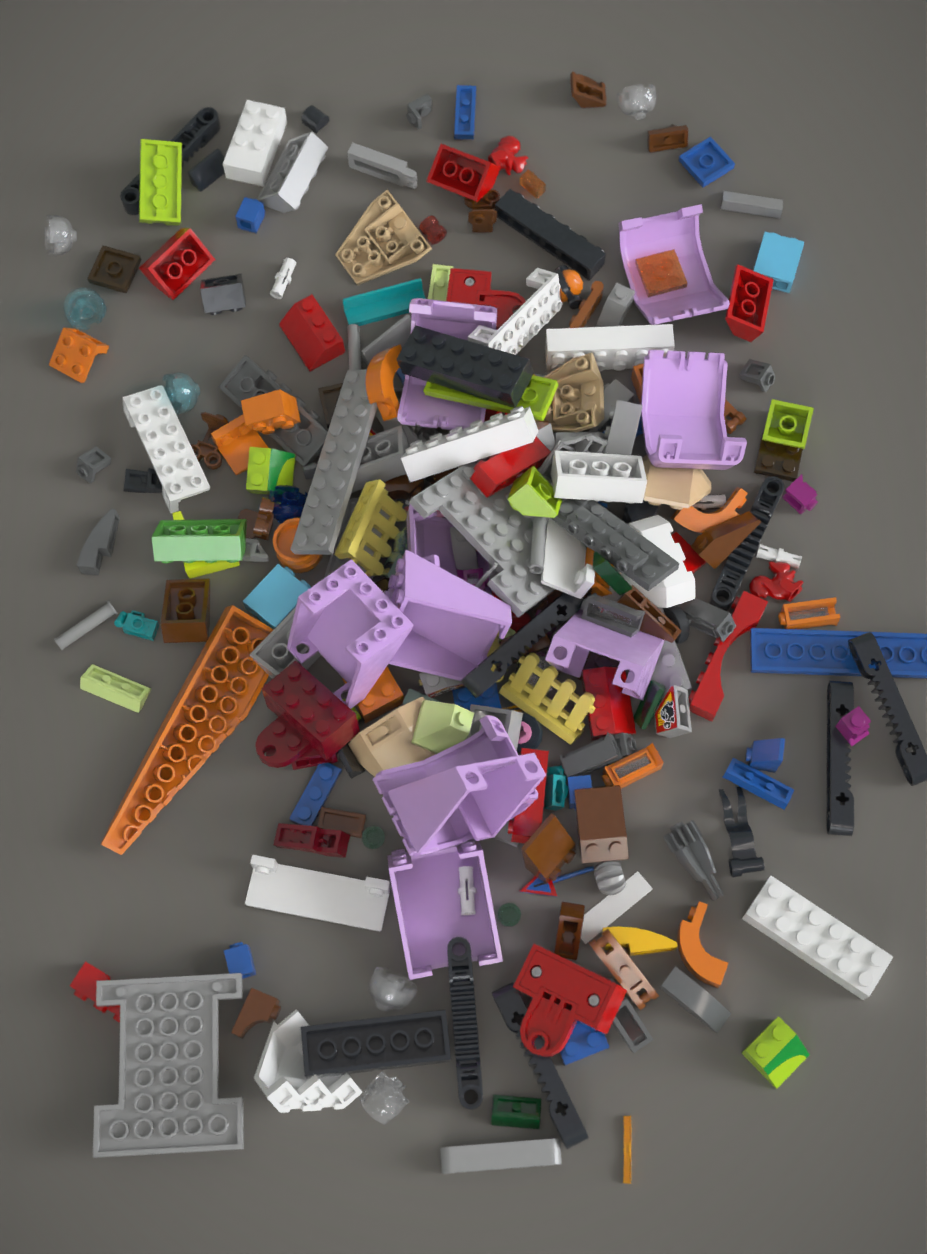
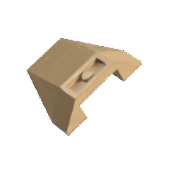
M386 190L371 202L335 255L355 283L360 285L417 262L432 248L391 193Z
M593 353L573 358L544 376V378L557 380L558 387L544 421L535 420V422L551 423L553 432L576 433L594 428L605 419L604 384Z
M648 455L642 457L647 479L643 500L648 501L649 504L656 506L667 504L674 509L689 508L711 492V481L702 469L654 467Z
M420 697L395 709L359 732L348 744L359 764L374 777L380 771L423 761L436 754L411 743L421 704L425 700L424 697Z

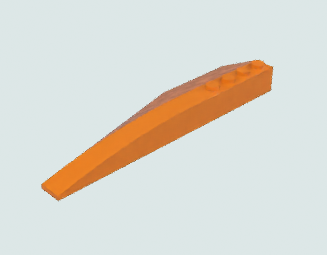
M233 605L225 607L130 783L101 842L102 846L122 855L138 838L144 828L156 818V815L172 800V797L202 767L209 756L230 736L237 725L248 716L262 690L261 688L269 676L250 657V654L274 629Z

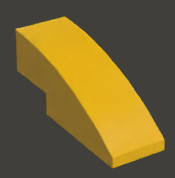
M603 927L601 930L602 934L605 930L609 929L623 948L627 947L629 956L675 951L677 948L676 941L648 930L633 927ZM610 943L604 946V950L613 948Z

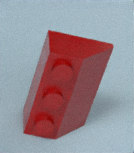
M441 143L426 182L478 202L494 186L500 167Z
M180 228L139 269L152 285L174 300L215 261V258L191 228Z
M739 264L735 267L729 297L730 305L726 311L725 320L734 336L752 342L764 332L774 279Z
M312 294L296 302L279 323L280 328L309 372L345 353L343 339Z
M600 667L582 670L583 692H589L595 698L592 706L596 709L592 714L587 713L592 741L606 737L607 732L612 735L619 733L636 734L630 696L622 693L623 687L612 684L618 668ZM624 670L621 674V680L625 683L627 677Z

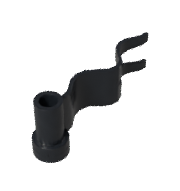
M740 786L736 787L738 796L737 823H735L728 797L723 789H719L724 810L725 827L731 841L733 859H729V870L732 878L742 876L744 873L764 871L765 869L763 858L756 856L754 837L747 820L746 801Z

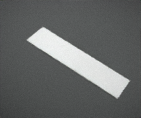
M638 871L626 880V886L621 892L616 895H608L584 915L581 940L585 944L598 935L603 927L609 926L652 890V887Z

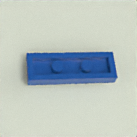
M457 85L454 139L474 140L476 86Z
M732 758L723 775V778L783 810L787 807L794 792V789L735 758Z
M330 763L319 764L289 820L297 825L313 826L342 769Z

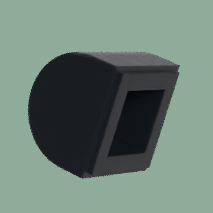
M314 105L309 106L302 115V123L316 134L330 122L329 117Z

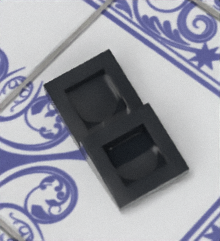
M148 468V471L126 469L123 491L162 493V484L155 469Z

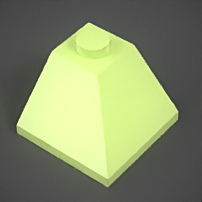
M423 700L411 743L438 754L467 738L474 713L456 704Z

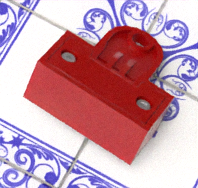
M450 268L446 301L497 308L496 330L513 315L514 310L519 309L526 302L525 298L518 293L492 290V272Z
M533 944L513 988L533 997L522 1020L520 1028L521 1040L524 1046L533 1054L547 1057L554 1056L562 1051L577 1021L607 1034L627 989L547 949ZM538 1036H543L545 1044L543 1048L537 1050L534 1046V1041Z

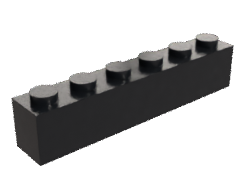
M509 189L495 204L498 219L589 281L605 264L606 253L600 247L588 242L584 236L572 231L568 225H563L557 221L553 215L541 210L537 204L526 200L519 192Z

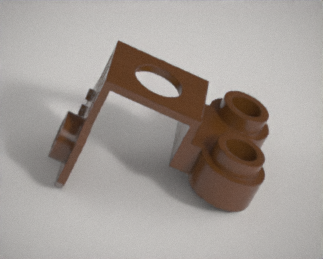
M489 190L478 202L464 197L465 205L472 209L468 212V222L473 225V233L493 232V224L497 222V212L492 208H495V204L500 200V193L497 190Z
M201 412L202 420L208 424L209 429L203 441L198 440L197 444H191L194 453L198 454L196 456L198 462L203 458L207 468L215 470L222 465V459L218 447L209 444L208 440L212 436V432L226 425L229 421L220 414L213 415ZM217 460V463L210 464L211 461Z
M262 497L259 512L248 509L240 511L238 519L247 520L246 538L253 539L256 537L268 541L275 514L272 513L275 503L271 502V499Z

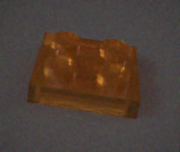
M675 249L636 259L635 265L648 297L687 287L688 282Z

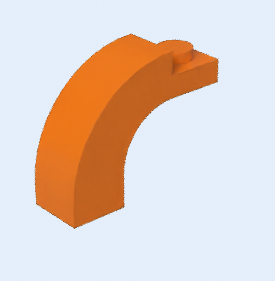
M400 344L377 353L371 359L366 372L368 400L370 404L377 403L383 421L398 416L400 404L394 391L393 379L396 371L400 368L396 360L402 350Z
M737 487L724 505L714 512L702 513L693 506L689 508L683 507V509H677L671 519L686 529L703 533L709 528L739 516L735 509H740L747 500L745 496L748 493L742 488Z
M699 901L696 907L691 906L687 919L691 920V922L682 919L679 924L677 934L678 950L684 965L697 979L710 986L719 988L728 962L708 954L700 943L699 929L708 904Z

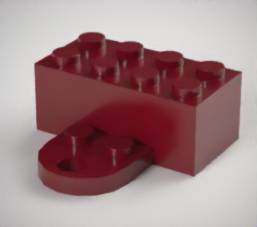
M296 660L261 688L267 707L278 716L276 720L258 735L255 743L258 757L262 763L269 767L280 768L288 766L311 747L327 761L360 732L356 713ZM273 749L276 751L273 756L268 757L264 755L267 750Z

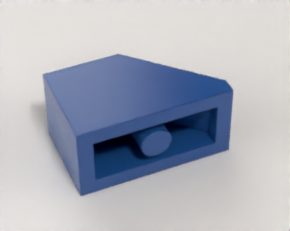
M776 738L753 741L751 747L746 749L745 761H749L748 766L756 770L775 773L783 761L785 739Z

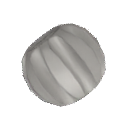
M603 861L594 869V876L599 891L602 894L616 895L625 888L626 880L621 865L617 861Z

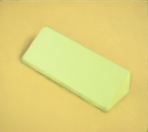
M93 664L81 676L80 688L137 713L142 709L151 691L149 687Z

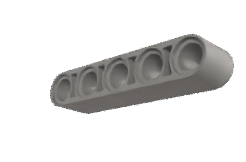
M559 1138L440 1148L442 1174L562 1164Z

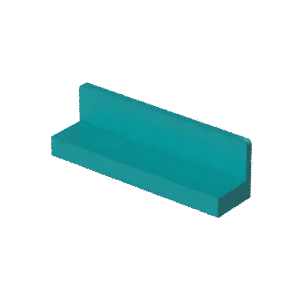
M419 278L344 298L342 302L348 325L357 324L362 326L411 313L409 312L411 300L415 298L426 299L423 291L422 279Z

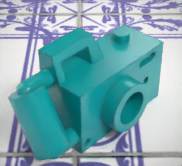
M134 610L131 613L121 611L114 622L116 627L123 628L124 633L154 641L160 626L158 621L145 618V613Z
M562 765L547 767L544 809L557 811L565 807V798L568 795V786L566 785V776H564Z

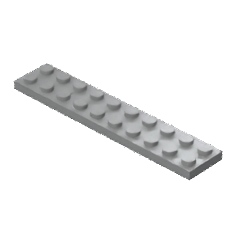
M367 369L347 370L290 549L294 554H333L377 410V403L370 404L367 396Z

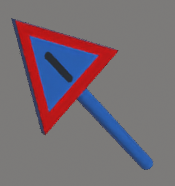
M590 866L559 876L555 881L550 880L547 885L535 876L519 892L558 897L553 883L593 871L594 867Z

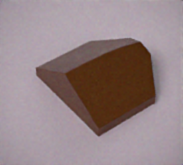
M571 72V95L581 108L605 107L607 105L605 83H599L587 76Z

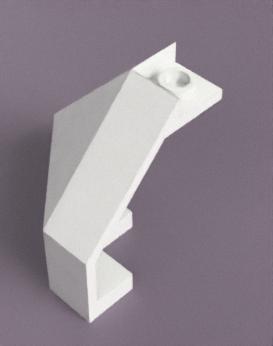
M659 515L629 523L631 528L680 563L679 568L649 591L613 566L616 571L656 607L668 608L695 599V578L692 571L687 572L683 561L686 558L680 544L674 543L670 534L673 532L670 522ZM609 587L613 594L603 597L616 602L622 595H618Z
M297 1009L278 1025L274 1021L254 1079L280 1113L289 1112L290 1109H302V1111L321 1110L322 1107L344 1109L362 1093L347 1073L320 1078L315 1074L310 1079H306L301 1027L309 1026V1024Z

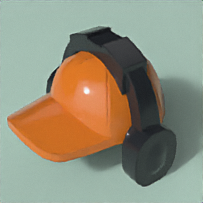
M561 265L553 271L558 274L562 303L567 301L571 309H577L583 301L579 296L583 289V281L578 272L569 270L566 265Z

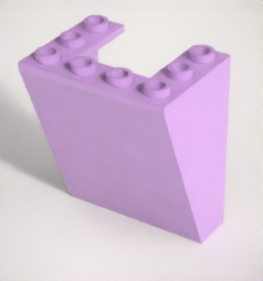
M405 550L402 559L399 558L397 560L396 573L391 575L388 584L389 589L384 591V594L414 624V627L388 664L461 681L463 677L487 658V653L498 632L499 638L504 639L512 624L511 606L411 551Z
M351 559L298 597L287 649L301 664L319 652L347 682L333 694L351 709L365 699L414 627V624ZM299 644H305L308 646L309 652L301 654L297 651L296 647ZM344 692H348L346 702L341 698V694Z
M580 609L554 635L545 660L557 670L578 678L581 677L589 651L618 660L620 663L612 684L623 687V694L644 700L665 640L641 631L633 637H628L581 619L583 611ZM624 670H630L624 683L621 680V674Z
M535 753L457 766L392 789L388 794L418 854L439 848L434 836L457 807L475 841L495 837L546 774Z
M471 839L463 844L418 858L409 855L408 852H405V849L394 850L391 852L392 855L387 856L409 980L432 976V969L447 967V946L450 940L455 937H463L470 943L472 962L478 961L480 966L503 962L484 855L479 841ZM459 867H473L474 887H476V893L474 894L476 914L461 915L460 894H458V888H460ZM466 881V900L468 901V882ZM458 944L453 947L452 952L456 956H462L466 949L463 945Z

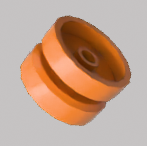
M300 518L284 521L278 526L273 536V545L278 562L283 568L286 566L294 573L308 572L315 568L322 559V555L294 554L290 550Z

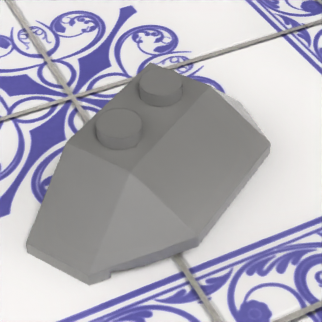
M593 434L559 440L538 471L551 484L554 450L601 453L608 442Z

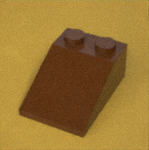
M210 578L166 580L160 623L164 643L207 642L210 628Z
M621 786L574 789L579 857L581 862L591 863L629 859Z
M553 813L547 817L521 848L525 868L546 885L550 880L555 881L561 874V867L565 863L569 864L576 856L574 841Z

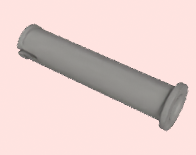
M350 324L347 326L349 370H362L360 326Z
M531 516L533 529L529 570L531 573L540 574L544 570L546 523L549 518Z
M107 600V604L55 638L54 640L60 649L64 650V648L112 615H118L111 603Z

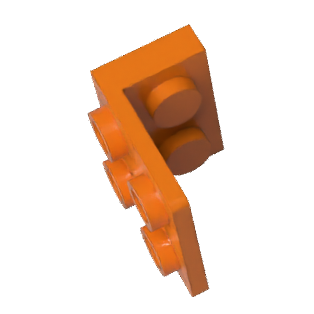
M63 327L49 366L80 383H84L95 355H98V353L106 354L109 346L76 328Z
M244 415L237 417L211 433L215 446L218 447L219 452L235 475H239L248 469L250 447L268 448L258 432L245 425Z

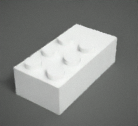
M251 100L246 101L223 162L226 178L264 187L287 125L285 108Z
M554 450L551 468L554 498L615 501L630 504L643 503L647 479L642 456Z

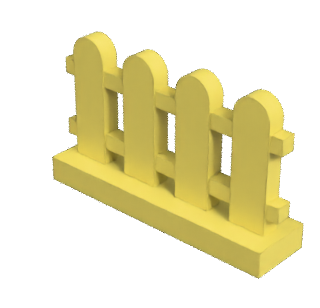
M380 479L365 483L334 554L339 559L351 558L356 564L358 563L367 570L365 574L368 577L383 574L384 567L379 562L380 557L385 558L391 555L392 550L387 541L388 539L392 540L399 537V530L395 526V522L405 521L407 518V513L402 508L403 503L400 501L395 502L387 495L388 491L384 489L386 484ZM381 509L390 516L389 520L379 513ZM373 527L382 534L381 538L371 531ZM365 545L374 551L373 556L364 550Z
M530 653L526 657H520L518 661L521 663L519 670L516 674L512 673L510 675V680L502 686L499 693L572 745L584 731L585 724L583 720L587 713L592 714L596 709L592 706L595 701L594 696L589 692L584 693L581 697L574 693L576 684L571 679L560 683L556 680L558 671L555 667L548 666L542 670L538 667L540 659L537 654ZM533 673L540 677L534 687L528 683ZM551 686L558 690L553 700L546 696ZM570 699L576 703L571 713L564 709Z

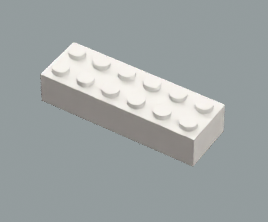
M673 324L546 329V372H552L571 359L588 353L594 354L599 371L607 369L617 371L632 369L633 366L644 363V356L648 355V350H664L663 357H666L667 351H674L675 347Z
M519 406L510 410L511 413L495 414L486 422L477 420L472 422L468 428L456 427L449 431L450 434L442 436V433L431 436L429 441L422 442V440L411 443L410 447L405 450L406 452L401 457L409 481L413 482L532 443L538 433V428L530 407L523 409V406Z
M773 876L767 879L742 918L862 1000L871 995L893 959L892 955Z

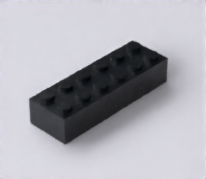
M415 325L396 359L402 373L512 408H516L534 374L528 358Z
M446 1010L301 1027L306 1079H310L315 1074L320 1078L344 1075L346 1073L354 1074L451 1061Z

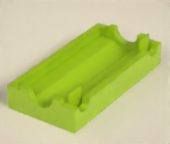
M141 139L139 179L140 223L180 225L181 142Z

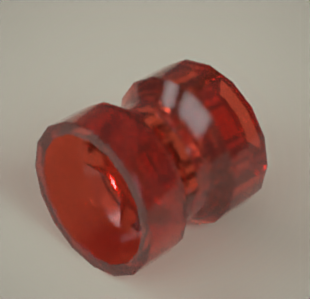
M432 215L425 218L419 226L420 231L427 235V239L431 244L441 242L447 234L446 229L439 225L437 218Z

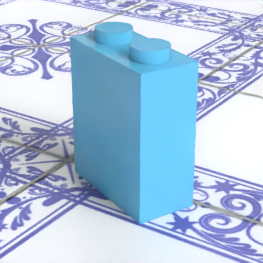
M765 232L753 271L774 279L772 289L790 293L804 241L780 236L777 233Z
M277 564L243 600L245 609L262 623L275 629L296 607L298 597L309 590L311 586L303 579L299 581L294 577L295 574L290 568L286 566L283 568Z

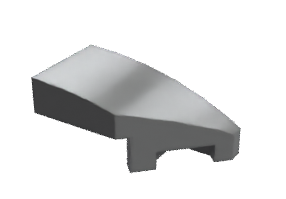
M246 538L245 554L242 561L268 562L269 556L259 541Z

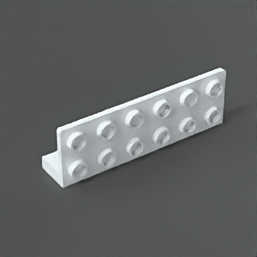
M536 268L526 278L527 286L538 290L498 330L479 325L468 336V341L516 355L560 311L562 301L558 274Z
M160 385L123 397V411L130 426L136 427L162 484V496L170 514L179 511L178 502H181L182 499L209 491L210 485L164 387Z
M549 518L546 523L544 570L541 572V583L581 599L594 585L595 578L593 566L590 564L585 565L586 545Z
M252 855L250 864L253 867L245 901L247 906L368 930L382 931L391 889L390 881L366 877V881L282 865L278 864L273 858Z

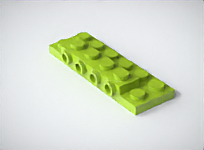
M533 375L516 407L523 406V409L530 407L534 419L544 421L558 387L557 380ZM428 381L423 390L427 396L508 414L511 413L510 410L514 409Z

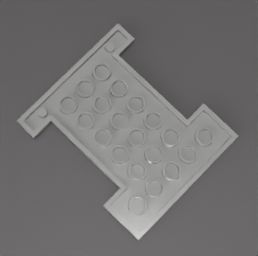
M489 456L461 466L412 497L409 503L424 519L439 510L491 566L494 562L498 564L495 570L499 574L493 577L487 585L503 602L511 606V610L517 617H520L555 589L541 583V573L534 574L529 570L533 522L531 516L522 515L510 506L508 496L512 487L509 485L487 498L470 480V477L475 472L473 469L475 465L482 460L486 462L491 457Z
M241 973L97 981L96 1006H120L119 1104L94 1106V1158L244 1149L243 1098L219 1099L218 1000L242 999Z

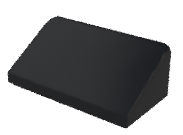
M219 149L213 151L188 171L191 184L200 192L225 174L223 167L225 158Z
M349 741L337 754L349 777L352 779L364 773L365 768L356 759L348 745L351 742Z

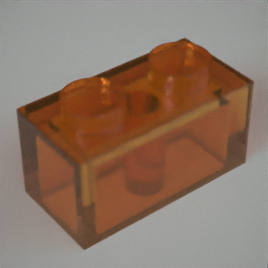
M529 169L520 176L519 184L536 199L546 192V184Z

